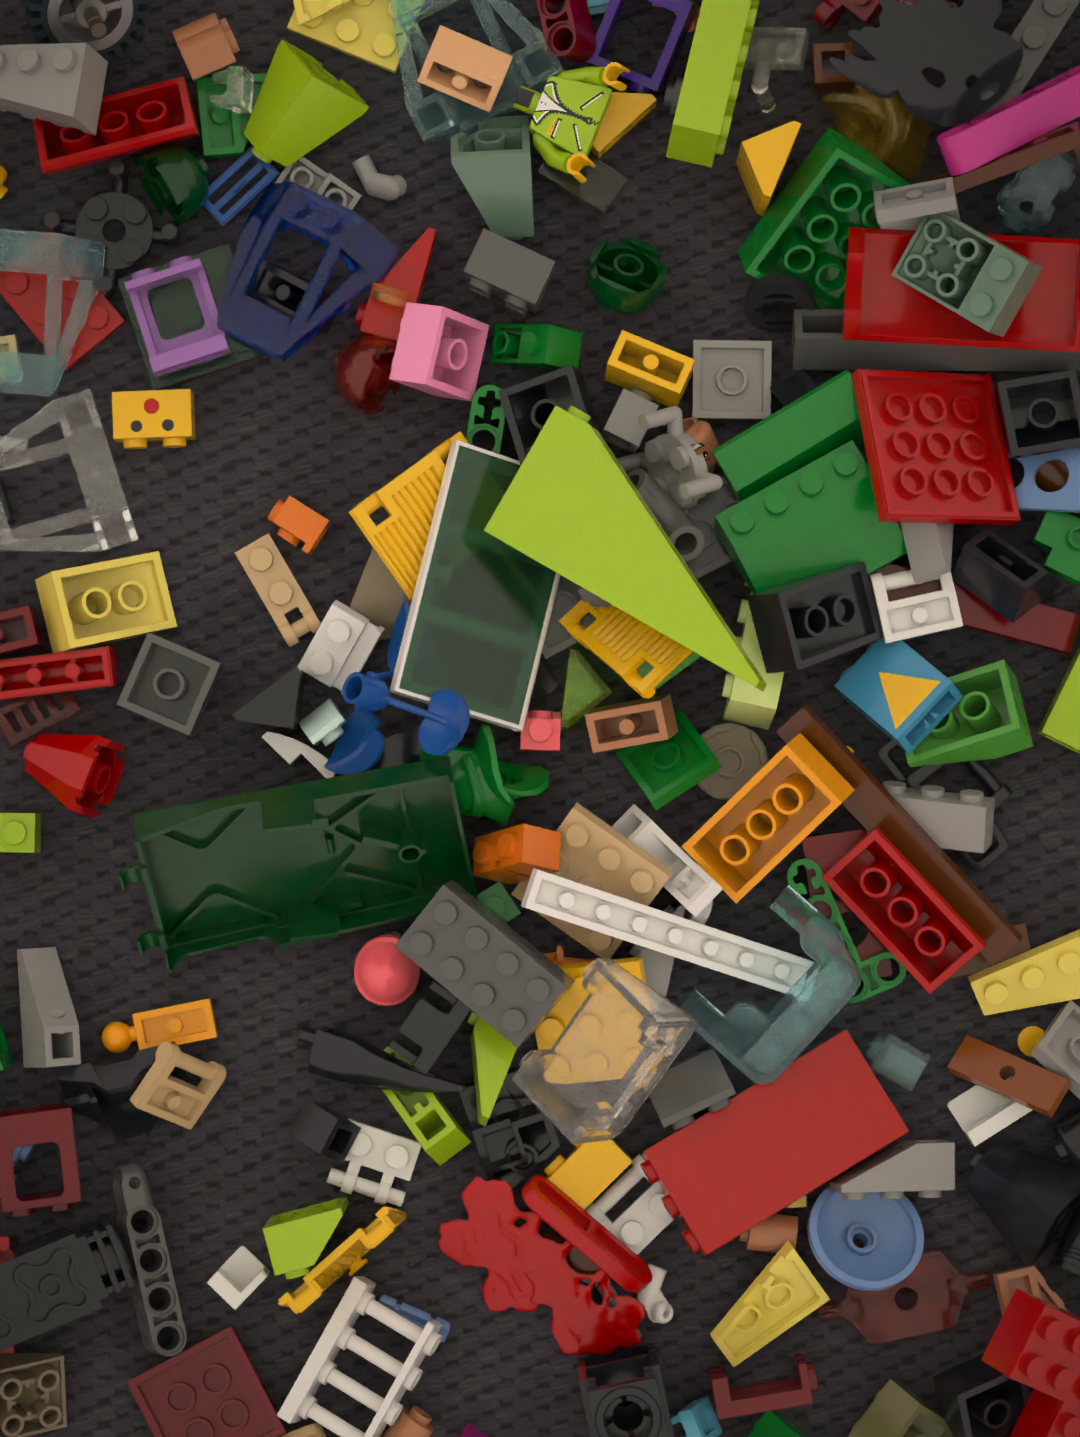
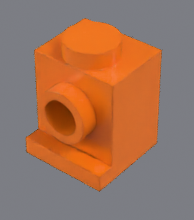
M290 495L285 502L278 500L267 518L280 528L277 535L296 547L300 541L305 543L302 551L309 556L312 555L331 525L328 519Z

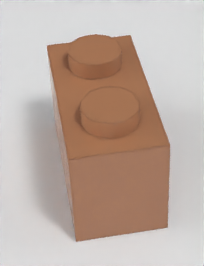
M671 694L595 707L585 714L593 753L668 740L678 733Z

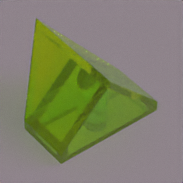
M570 649L561 717V728L569 729L582 719L586 713L612 695L609 687L576 649Z

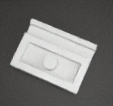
M335 600L301 659L298 668L327 686H333L342 691L344 682L350 674L355 672L361 673L385 628L382 626L377 627L369 622L370 619Z

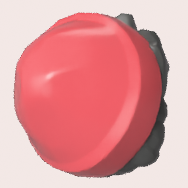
M397 931L386 932L370 939L355 954L352 961L354 967L353 984L357 986L359 992L367 1001L375 1003L380 1007L398 1005L408 998L415 997L420 975L424 973L421 967L395 947L402 937Z

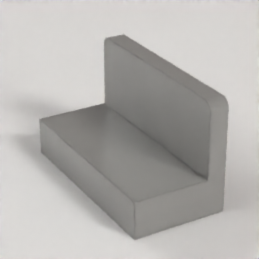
M953 177L874 191L875 212L880 229L916 231L924 216L942 212L960 220Z

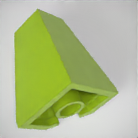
M283 39L277 46L244 135L253 145L252 153L268 164H271L274 160L288 167L365 114L369 106L354 88L342 79L338 82L330 72L322 68L323 64Z

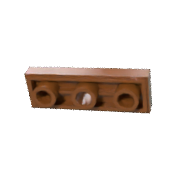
M969 1035L965 1036L947 1066L950 1073L1050 1118L1054 1115L1071 1086L1067 1078Z

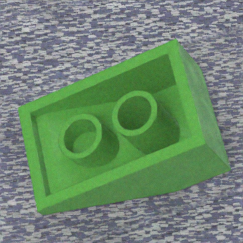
M1003 659L948 677L963 698L910 755L907 752L905 754L908 765L910 767L996 759L1034 747L1018 680L1006 661Z

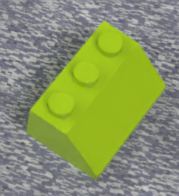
M347 1196L270 1217L263 1227V1233L275 1276L285 1273L286 1279H293L309 1273V1269H312V1266L315 1265L349 1205Z

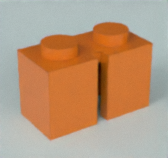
M523 823L475 837L473 876L511 885L529 880L533 868L550 874L559 872L561 833Z

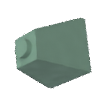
M528 115L489 117L478 123V131L468 136L464 132L450 138L451 164L491 232L508 240H520L524 237L534 236Z

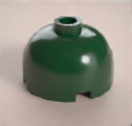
M161 145L137 157L136 167L143 164L145 172L139 176L140 183L159 214L163 215L164 205L170 216L174 218L168 223L178 226L201 210L208 197L209 186L207 177L210 175V171L200 155L194 156L189 150L179 145Z
M621 237L619 243L608 244L609 239L602 241L593 249L587 270V282L593 298L599 305L615 313L636 314L645 311L659 298L668 269L666 264L663 266L660 262L661 254L646 242L630 237Z

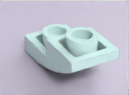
M329 698L302 719L299 724L313 745L316 746L322 741L325 746H328L344 733L341 726L347 721Z

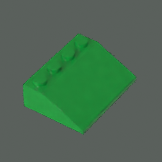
M828 128L738 249L744 271L756 279L777 274L796 277L807 283L813 290L816 298L815 309H844L849 227L880 229L875 212L874 191L911 184L863 147L833 129Z
M853 440L715 515L714 530L753 594L777 585L863 561L865 562L867 574L870 575L907 554L903 533L898 523L879 522L869 466Z

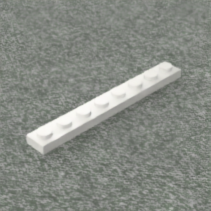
M534 868L521 903V907L812 1002L823 968V964Z

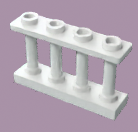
M364 1276L354 1277L276 1416L289 1424L300 1422L302 1418L306 1420L309 1417L340 1437H380L386 1425L392 1426L398 1419L403 1409V1405L399 1402L405 1391H412L420 1380L423 1370L419 1369V1366L426 1355L431 1356L439 1346L442 1335L438 1334L442 1324L436 1320L428 1321L424 1329L376 1301V1296L372 1294L376 1286L375 1282ZM367 1313L415 1343L404 1364L356 1335V1330L352 1327L360 1314L364 1316ZM348 1348L396 1377L385 1398L336 1369L337 1364L333 1363L340 1349L346 1350ZM321 1383L323 1385L327 1383L333 1385L377 1412L366 1433L317 1404L318 1399L314 1395Z

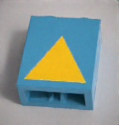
M883 638L871 642L866 652L854 665L849 666L843 671L840 680L834 685L851 706L909 755L963 698L951 680L904 641L884 644Z

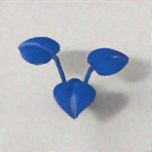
M402 603L393 628L387 652V663L390 671L381 673L368 671L367 675L355 672L350 674L344 682L342 689L343 698L347 703L355 705L356 711L347 717V722L341 727L344 733L336 739L333 752L324 765L327 770L341 775L369 771L377 764L384 750L385 738L382 732L377 729L380 725V719L372 711L383 709L387 705L424 717L419 728L418 738L421 748L430 755L443 756L448 754L461 742L464 737L463 734L467 731L470 721L469 707L466 700L458 692L450 689L436 691L430 699L427 711L391 698L390 689L382 681L393 678L411 606L410 603ZM424 623L414 668L424 667L433 654L437 638L434 624Z

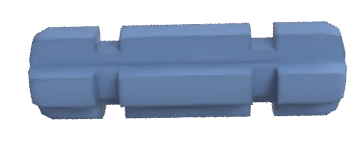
M387 1295L380 1297L379 1303L424 1329L428 1321L436 1320L440 1322L442 1327L438 1334L442 1335L441 1342L446 1340L451 1328V1324L448 1321L439 1317L433 1319L430 1313L404 1302L400 1305L396 1303V1299Z

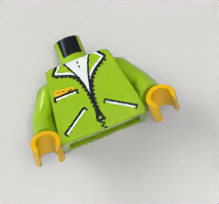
M611 62L606 67H583L562 71L557 77L549 76L543 93L521 85L513 108L533 115L529 126V134L533 136V145L548 166L571 174L580 183L587 181L580 171L588 165L595 168V164L588 156L612 98V89L607 87L611 86L619 91H624L627 85L617 81V78L622 72L630 73L629 68L620 63Z

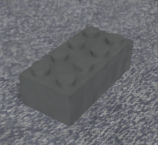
M454 880L442 885L395 945L396 948L517 1048L529 1039L575 981Z

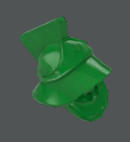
M488 723L481 724L474 745L470 748L456 746L451 752L443 756L430 755L422 748L420 750L421 761L450 756L462 815H471L477 818H481L484 815L504 828L507 826L512 809L516 805L514 799L540 794L548 788L551 779L550 772L541 766L513 764L498 760L493 734Z

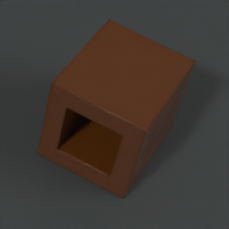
M853 42L813 44L810 52L812 92L851 91L854 82L835 69L829 62V58L834 57L847 61V54L853 55Z

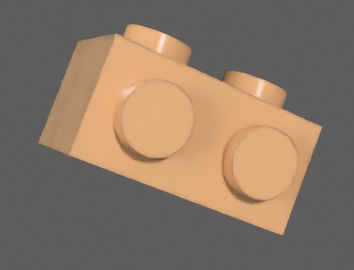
M440 25L417 82L490 113L513 56Z

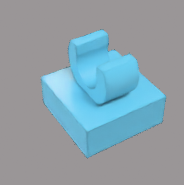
M708 1396L694 1400L671 1418L672 1425L682 1423L686 1434L681 1437H718L723 1433Z

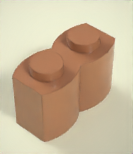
M214 12L172 31L193 81L237 62L234 53L240 51L226 17L218 20Z

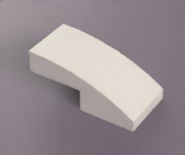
M268 731L262 736L290 765H293L303 755L325 778L338 775V773L327 770L324 767L329 758L309 745Z

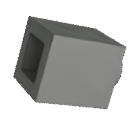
M623 388L601 432L603 439L618 448L635 454L647 431L640 428L638 418L642 414L656 411L659 405L651 402L652 397L639 389L632 388L629 391Z

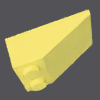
M159 551L51 571L35 579L53 653L94 648L147 635L148 632L155 633L177 627Z

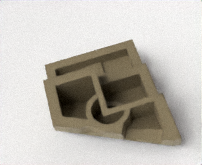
M373 548L350 608L370 619L369 622L377 627L382 626L385 628L379 640L391 639L402 603L407 602L411 604L412 599H408ZM433 587L429 605L437 606L442 587Z

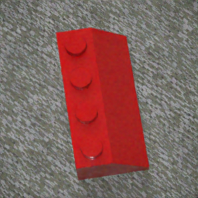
M184 76L102 97L96 136L84 133L80 129L56 126L49 121L37 118L33 120L41 169L48 176L200 136L196 112Z
M878 827L856 843L821 877L929 994L987 945Z

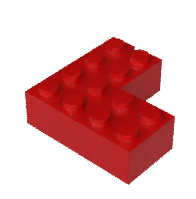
M1016 1288L981 1359L1007 1377L1033 1388L1009 1437H1080V1317Z

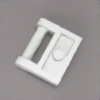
M911 569L882 576L881 572L869 575L884 644L963 626L951 572L929 580H938L941 588L940 591L891 602L888 601L886 591L917 584L913 580Z
M640 1154L633 1159V1166L595 1203L592 1202L585 1209L587 1213L637 1255L674 1220L661 1201V1198L666 1195L658 1182L653 1185L651 1184L613 1222L605 1215L643 1177L647 1179L640 1166L645 1161Z

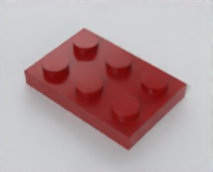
M51 231L0 272V294L65 372L126 323Z

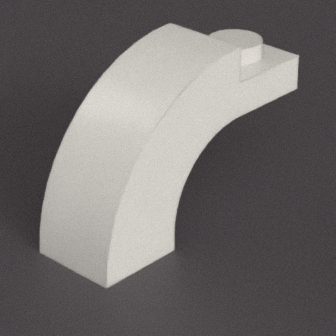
M635 804L612 826V828L673 870L672 875L663 887L694 917L710 905L713 899L723 890L709 874L694 862Z

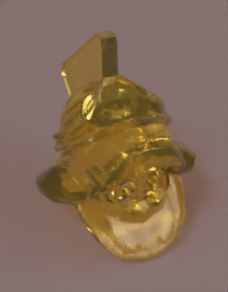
M855 84L849 94L831 92V94L821 97V103L837 114L838 133L863 147L906 180L918 179L932 123L922 120L907 111L898 90L894 91L891 98L882 99Z

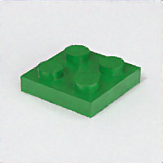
M681 709L674 712L678 733L670 739L624 747L615 751L623 766L656 811L722 768L716 756Z

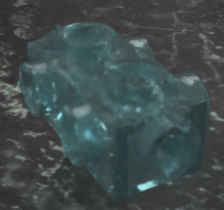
M1071 151L1020 169L1012 182L1006 180L996 197V201L999 202V214L1004 216L1001 222L1005 226L1018 233H1021L1024 228L1033 232L1038 224L1043 227L1046 226L1055 211V206L1051 202L1058 191L1065 194L1076 177V173L1072 171L1074 167L1073 158L1069 156ZM1023 201H1030L1034 204L1033 208L1027 213L1019 209V205Z

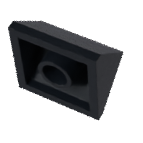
M298 667L293 668L232 715L237 721L242 723L298 730L306 675Z

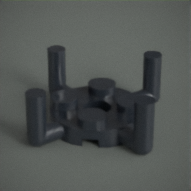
M114 159L109 163V171L113 175L111 192L88 199L81 209L77 220L61 219L54 212H49L44 217V223L52 233L75 236L78 247L87 260L98 268L103 269V276L97 280V288L107 298L115 296L117 292L119 271L128 270L139 263L150 252L153 244L177 245L181 240V235L173 224H166L162 229L154 228L152 218L145 206L139 200L127 194L129 172L123 162L118 159ZM113 221L123 223L126 228L124 238L118 242H110L104 236L105 227Z

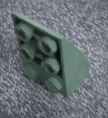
M942 212L923 217L891 275L987 332L1004 337L1043 267L953 216Z

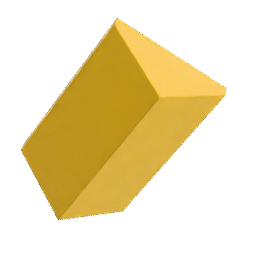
M797 121L789 122L741 142L736 165L756 214L763 216L768 208L798 135L801 123Z

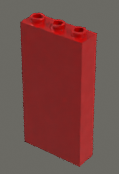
M844 1030L731 1098L730 1105L713 1113H706L694 1122L648 1148L642 1154L645 1161L640 1166L652 1185L658 1182L666 1196L662 1197L661 1201L671 1218L674 1219L679 1216L687 1229L682 1232V1236L693 1253L700 1251L704 1258L900 1139L909 1130L847 1030Z

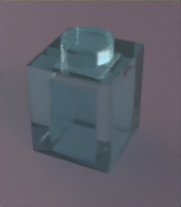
M887 1031L883 1038L878 1035L875 1036L865 1056L870 1058L868 1065L871 1069L910 1091L914 1088L931 1058Z

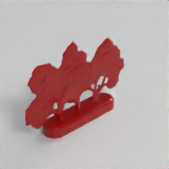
M533 1176L522 1188L523 1200L533 1212H521L515 1205L512 1188L506 1181L493 1179L486 1182L481 1177H475L461 1193L469 1219L467 1221L454 1219L447 1223H441L439 1227L441 1238L438 1240L442 1253L458 1262L461 1266L487 1268L489 1276L486 1278L481 1290L489 1311H506L509 1307H513L519 1312H534L540 1304L552 1308L553 1315L551 1322L552 1334L564 1354L583 1355L591 1353L594 1355H610L618 1346L632 1348L635 1344L641 1343L637 1327L646 1317L645 1306L638 1299L631 1296L615 1295L610 1284L611 1278L626 1291L640 1293L652 1281L651 1270L637 1254L555 1184L543 1176ZM520 1218L527 1221L520 1228L514 1225V1222ZM541 1220L545 1221L566 1241L560 1244L553 1240L542 1238L538 1233ZM575 1247L599 1269L595 1274H580L567 1263V1254ZM588 1278L591 1282L588 1286L580 1284V1280ZM597 1282L601 1283L598 1289L602 1292L605 1291L601 1305L595 1304L592 1300V1289ZM611 1297L617 1302L614 1308L609 1307V1299Z

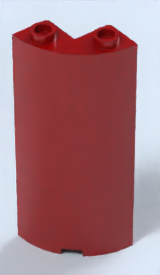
M849 227L843 311V340L1080 352V239L985 234L1043 267L1004 337L987 332L891 275L916 232L915 230Z

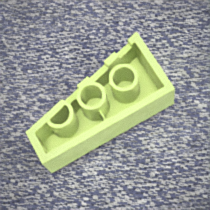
M742 599L737 622L743 623L741 637H735L767 686L764 691H761L735 675L726 673L722 696L727 697L723 720L769 730L777 710L784 672L766 673L748 600Z

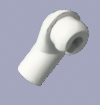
M648 1264L653 1276L652 1281L638 1293L637 1298L645 1306V1314L652 1322L665 1324L672 1319L674 1313L672 1306L667 1302L660 1290L667 1270Z

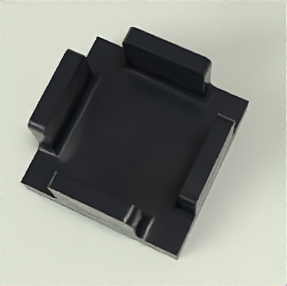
M433 979L429 988L452 1003V1009L447 1011L428 997L422 996L400 1027V1032L421 1046L423 1051L417 1054L395 1038L388 1045V1047L410 1061L414 1067L424 1074L428 1073L471 1010L435 979Z

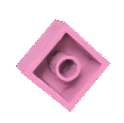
M406 302L389 379L433 396L472 402L490 325L443 306Z

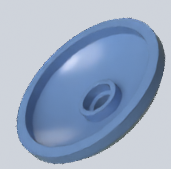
M828 1186L816 1199L809 1214L807 1226L808 1239L815 1258L830 1276L848 1287L863 1291L889 1289L904 1281L920 1261L924 1247L923 1226L915 1207L905 1195L902 1199L880 1198V1192H868L864 1200H845L842 1193L830 1190ZM853 1239L861 1240L864 1248L855 1246Z

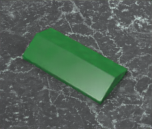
M846 369L711 451L738 502L851 440L854 441L857 448L864 444L850 372Z

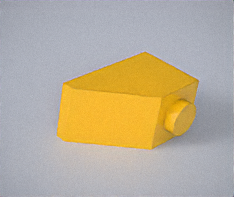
M612 92V98L591 148L592 153L599 159L656 107L657 99L652 94Z

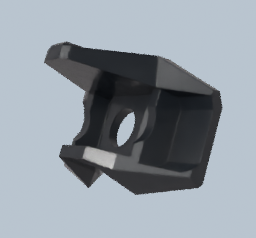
M159 1045L139 1050L129 1060L105 1066L84 1063L56 1070V1082H59L66 1102L71 1107V1111L101 1123L122 1144L129 1145L146 1139L159 1117L136 1108L129 1099L156 1061L155 1054ZM176 1066L170 1073L171 1076L185 1082L188 1080L186 1071Z

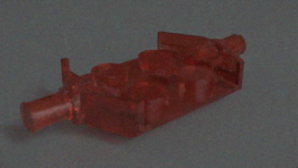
M934 1248L933 1251L922 1253L916 1268L898 1285L880 1291H863L847 1286L844 1299H840V1302L822 1305L818 1308L821 1322L844 1317L845 1320L849 1319L869 1344L874 1345L956 1327L965 1295L969 1294L968 1291L991 1287L989 1279H986L989 1278L987 1270L968 1275L964 1273L959 1274L938 1248ZM903 1287L912 1288L916 1292V1302L907 1309L899 1308L894 1301L896 1292Z

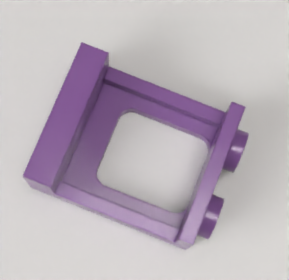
M191 256L180 257L169 262L170 268L155 272L154 268L143 269L131 275L133 280L124 282L150 356L148 358L153 373L157 377L232 353L200 258L192 260ZM184 278L190 279L203 314L204 326L199 330L165 340L160 336L148 299V293L153 288Z

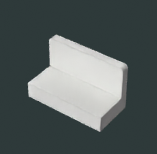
M974 1085L947 1103L950 1112L970 1143L975 1147L1032 1111V1109L978 1085Z

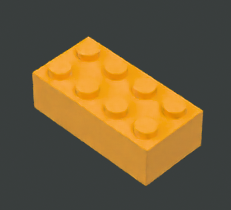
M799 733L681 847L737 904L844 802L855 789Z

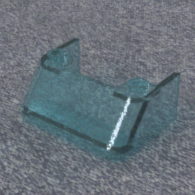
M790 885L786 886L770 908L800 934V945L803 951L815 961L768 1014L755 1003L741 1001L734 1004L724 1015L696 989L693 990L675 1012L751 1081L762 1085L770 1084L779 1078L854 996L861 983L860 972L836 926Z

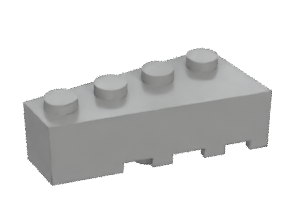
M87 43L0 45V111L18 113L22 117L33 120L37 118L49 121L56 126L80 129L84 133L96 136L108 61Z

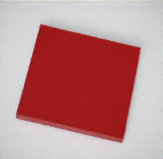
M857 369L851 374L879 522L1015 525L1021 520L991 375Z

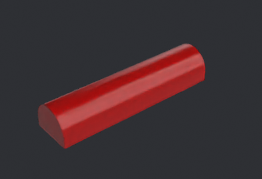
M107 646L0 660V700L117 685L119 672L114 648Z

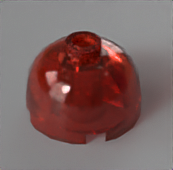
M364 335L352 341L348 346L343 347L335 358L336 388L345 402L366 415L373 416L383 411L386 407L380 403L389 388L391 387L395 396L401 386V383L389 379L392 359L397 345L396 341L379 335Z

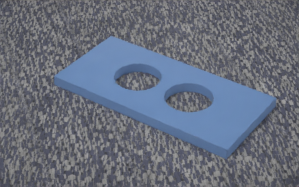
M1006 446L1008 459H1011L1010 454H1009L1008 449H1007V446ZM1080 448L1014 459L1019 461L1024 467V478L1014 488L1019 510L1080 513ZM1053 460L1064 463L1069 470L1068 481L1064 487L1055 492H1045L1038 488L1036 473L1041 465Z

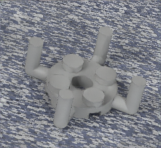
M671 406L639 416L638 423L642 430L667 424V433L647 441L645 453L638 452L617 458L625 472L639 468L648 470V474L688 515V509L699 505L697 503L698 500L705 497L706 493L719 490L723 485V480L719 475L708 472L703 454L696 455L691 444L696 442L691 436L683 432L682 410L679 407Z

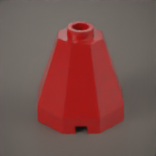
M39 734L35 739L28 742L23 753L26 771L69 810L92 818H96L101 813L95 810L100 803L107 806L113 800L125 769L124 761L118 759V751L124 753V745L98 735Z

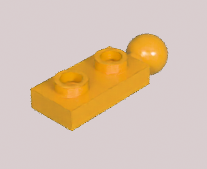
M211 998L132 1014L134 1026L130 1027L123 1022H112L102 1032V1043L107 1050L121 1053L126 1051L132 1042L135 1041L138 1042L139 1050L160 1045L163 1042L175 1041L176 1045L218 1037Z

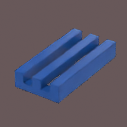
M253 145L209 186L208 197L203 206L223 228L280 176V173L272 164L262 161L252 153ZM255 158L258 163L213 205L209 199L248 162ZM265 169L268 173L223 215L220 210Z

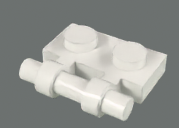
M348 1118V1120L360 1126L361 1130L345 1160L350 1161L347 1172L331 1168L327 1183L341 1187V1192L350 1195L354 1191L375 1198L374 1203L385 1206L387 1202L401 1207L406 1192L391 1186L394 1177L410 1181L421 1149L420 1143L416 1140ZM361 1165L383 1172L381 1182L377 1183L359 1177Z

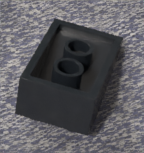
M864 561L777 585L747 596L766 673L799 671L884 638Z

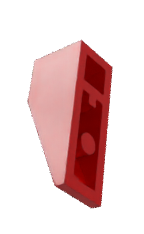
M428 228L370 292L368 302H360L355 324L361 325L360 333L362 336L397 345L400 323L403 318L406 302L419 303L437 239L436 229Z

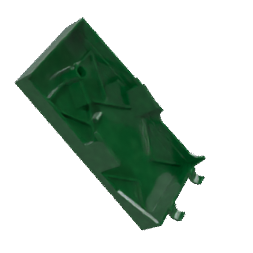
M450 756L133 814L134 838L140 864L125 867L118 876L122 890H125L126 886L132 882H142L145 885L157 930L148 931L139 936L137 939L140 956H143L144 952L152 947L164 949L168 974H172L175 965L186 957L255 940H272L277 943L279 948L312 940L336 938L339 934L417 917L442 885L451 880H454L477 899Z

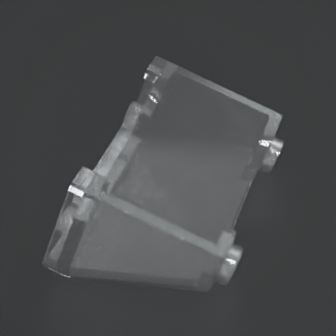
M597 958L583 971L582 987L590 994L552 1048L528 1052L521 1059L520 1068L512 1078L514 1083L572 1144L607 1141L623 1131L696 1028L695 1021L683 1009L609 958Z

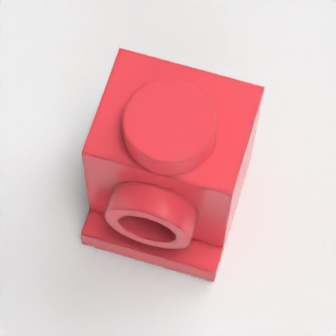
M527 711L524 728L521 732L520 750L560 751L561 712Z

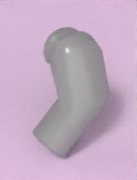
M370 155L363 156L352 163L366 193L370 196L391 201L405 194L407 190L405 179L400 175L390 176L378 173Z

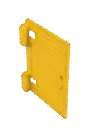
M461 431L438 445L418 462L348 512L409 600L413 598L446 466L443 461L448 458L451 442L458 440L469 444ZM464 463L450 521L485 532L486 525L504 496V493L487 470ZM383 506L390 516L376 526L369 515ZM446 538L441 559L439 560L452 564V570L480 548L468 545L467 550L465 543Z
M581 599L558 621L574 639L586 649L591 650L621 676L632 689L647 699L653 697L655 694L654 688L693 652L613 605L593 607ZM589 613L596 620L586 628L580 620ZM646 661L653 669L643 677L639 674L637 668Z
M382 1207L375 1214L378 1217L365 1229L359 1228L302 1278L305 1282L293 1293L286 1292L278 1300V1304L290 1307L295 1314L302 1313L346 1271L350 1270L348 1274L351 1277L368 1262L366 1258L362 1260V1257L395 1231V1228L407 1218V1214L404 1211L391 1207Z

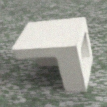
M240 1246L212 1275L207 1284L236 1310L271 1271L245 1246Z

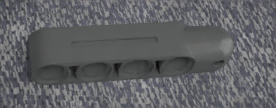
M130 1162L117 1167L112 1181V1191L118 1213L116 1218L117 1231L133 1270V1283L135 1287L130 1289L144 1347L149 1352L162 1356H174L185 1347L187 1335L162 1222L158 1211L154 1208L145 1171L137 1163ZM137 1211H141L145 1217V1226L139 1232H136L131 1225L132 1216ZM149 1249L154 1256V1263L149 1270L145 1271L140 1265V1257L145 1250ZM158 1288L162 1293L163 1300L161 1305L154 1310L150 1307L149 1295L154 1289ZM167 1327L171 1332V1340L166 1347L161 1348L157 1342V1336L162 1328Z

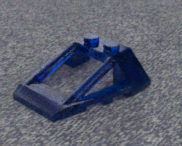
M293 181L269 184L249 214L241 231L220 303L217 326L220 330L284 362L320 332L319 327L337 312L341 315L351 306L350 301L365 289L370 291L381 281L400 250L358 213ZM287 227L327 246L292 318L247 296L277 232L283 235ZM341 255L346 267L355 272L313 312Z

